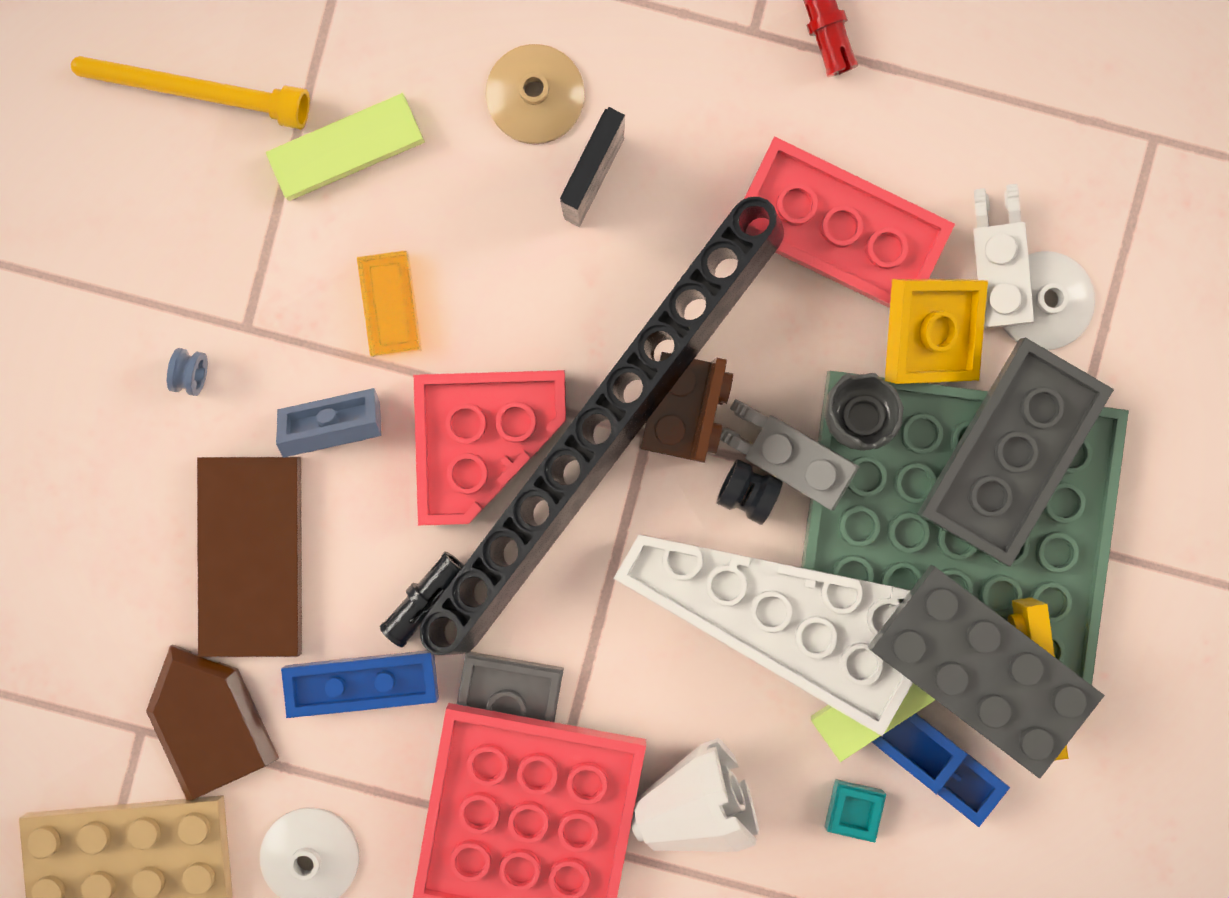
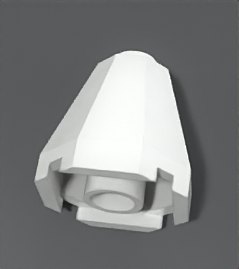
M720 738L699 745L637 797L631 827L639 842L645 841L653 851L738 852L756 845L757 839L754 836L758 835L759 826L750 790L745 779L739 783L734 773L730 771V769L739 768L734 754Z

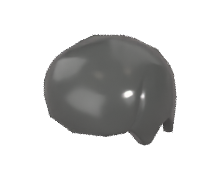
M848 373L842 376L828 393L824 417L830 434L840 444L850 449L865 451L881 448L892 441L902 427L904 406L897 390L882 378H879L876 373L857 375Z

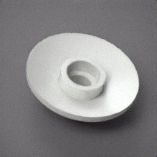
M1052 251L1028 254L1034 324L1003 327V329L1016 342L1026 337L1047 350L1064 347L1080 337L1092 319L1095 309L1093 284L1083 267L1064 254ZM1047 290L1054 291L1058 296V304L1055 308L1049 307L1044 301V295Z
M299 808L280 817L267 831L260 849L262 875L269 888L280 898H339L351 885L359 866V846L352 829L338 815L321 808ZM298 857H309L313 861V869H302L298 865Z

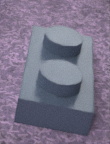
M375 388L277 409L276 445L283 458L382 436L380 401Z

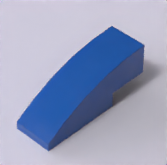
M917 713L883 734V736L872 741L874 745L932 792L942 797L977 827L981 826L1010 789L1009 785Z

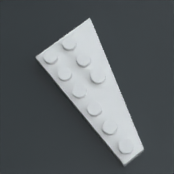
M641 534L637 536L613 578L883 736L913 682L868 648V645L911 590Z

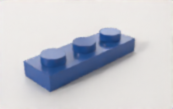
M427 650L291 664L281 668L286 718L437 703L439 700L435 655Z

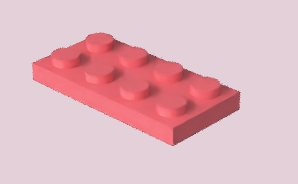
M775 136L744 198L762 197L774 206L784 228L783 240L775 253L890 308L892 279H929L955 226L954 223ZM766 218L753 220L748 225L746 234L750 236L762 234L767 229L769 220Z

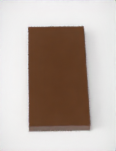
M197 457L198 657H298L302 654L301 457Z

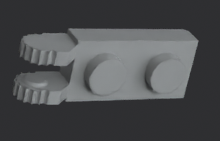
M735 399L730 407L734 414L747 422L754 423L761 427L762 430L754 444L742 438L736 431L728 427H722L720 440L747 455L745 457L746 460L826 508L834 510L860 466L772 415L767 417L747 404Z

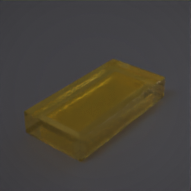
M405 250L357 257L370 356L379 357L422 351L409 253Z

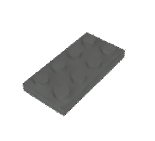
M1028 338L1019 339L917 514L998 562L1011 567L1114 389Z
M933 565L928 567L868 645V648L878 657L1039 779H1041L1105 696Z

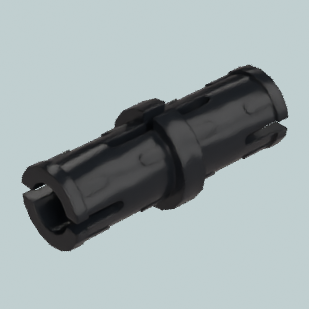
M444 552L438 562L418 584L412 583L406 589L407 597L388 619L379 626L383 635L395 645L404 647L407 644V641L421 626L425 616L464 566L452 554Z

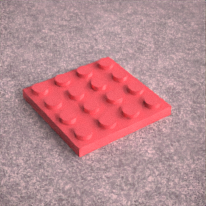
M448 703L444 716L413 898H617L646 750V739Z

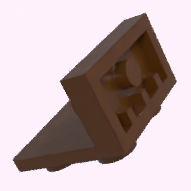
M661 352L659 361L666 360L671 356V353ZM716 357L711 362L694 359L647 420L640 449L705 463L707 453L716 455L722 432V424L714 423L717 405L727 404L733 382V373L725 372L727 359Z

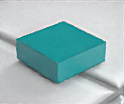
M835 779L824 825L826 831L875 843L887 794L881 789Z

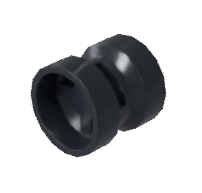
M737 459L726 476L716 504L729 510L738 508L746 513L748 519L763 525L778 499L783 481L770 474L758 475L753 472L751 465Z

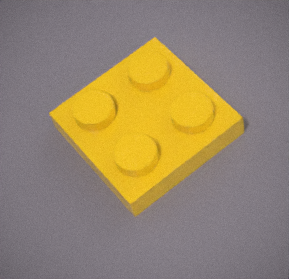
M892 279L885 381L895 384L979 381L988 280Z

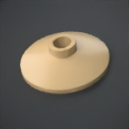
M542 44L519 46L504 54L493 66L486 83L487 108L497 127L512 139L527 144L548 143L565 135L579 119L584 104L583 80L573 61L558 49ZM539 82L544 87L542 93L537 97L528 96L525 93L527 84Z

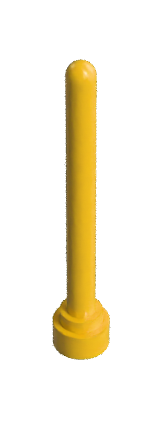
M83 56L75 57L71 61L72 72L80 77L269 113L271 119L277 120L280 126L301 130L308 119L310 97L308 90L285 85L282 89L275 88L270 93Z

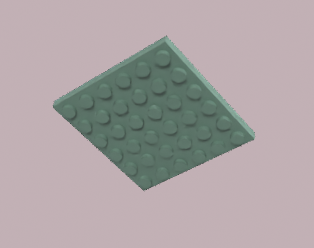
M827 371L818 442L860 467L834 510H830L810 498L801 568L912 590L928 567L933 565L1006 621H1008V616L1013 614L1012 600L1032 597L1048 604L1055 658L1092 685L1129 410L1109 407L1102 409L1014 562L1009 567L917 514L989 391L929 383L895 384L887 382L897 390L904 406L902 427L889 444L878 449L860 451L840 444L829 432L824 417L826 398L841 377L848 373Z

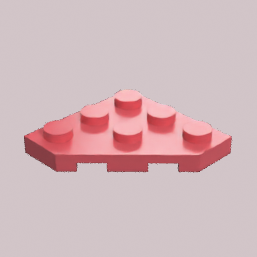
M565 370L413 375L418 526L471 523L567 421Z

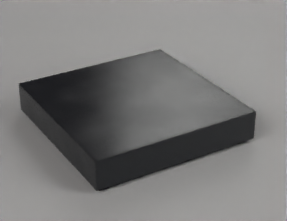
M611 107L605 109L560 197L564 220L578 227L581 226L624 141L625 114Z

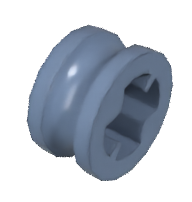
M175 349L167 369L166 382L168 390L179 393L184 388L188 395L198 396L203 389L207 376L208 360L206 353L196 351L191 356L187 349Z

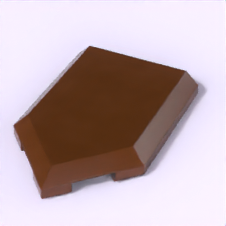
M173 644L170 645L146 713L186 800H194L278 760V754L238 668L198 657L189 650Z

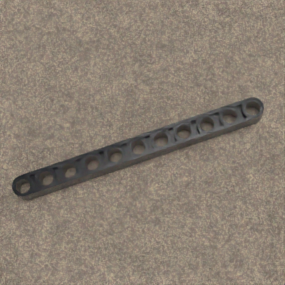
M748 197L741 200L732 209L425 616L420 626L421 642L427 651L434 655L464 654L470 652L479 643L770 260L783 240L784 228L774 206L767 199ZM757 218L769 220V225L762 234L756 236L746 234V229L753 220ZM723 260H738L737 267L730 276L725 278L715 276V270ZM697 299L706 301L703 314L693 320L685 319V309L689 303ZM664 340H673L674 350L671 356L663 361H655L654 351L656 346ZM634 380H641L643 388L640 397L633 402L625 403L624 390L626 386ZM609 420L611 433L608 439L603 443L596 444L593 437L595 427L601 421ZM577 460L580 465V474L575 482L567 485L563 477L564 469L568 463ZM545 500L549 506V515L545 522L537 525L533 516L534 509L540 501ZM511 540H514L518 547V556L511 565H508L504 558V549ZM483 580L488 591L485 601L479 605L475 600L474 589L477 583ZM450 620L455 623L457 628V636L452 644H449L445 637V627Z

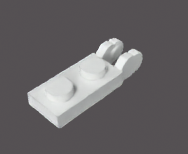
M1018 183L1006 185V191L1004 192L1005 207L1008 209L1010 224L989 226V195L986 193V188L974 189L977 228H973L977 277L980 280H988L984 329L1034 324L1026 224L1021 222Z

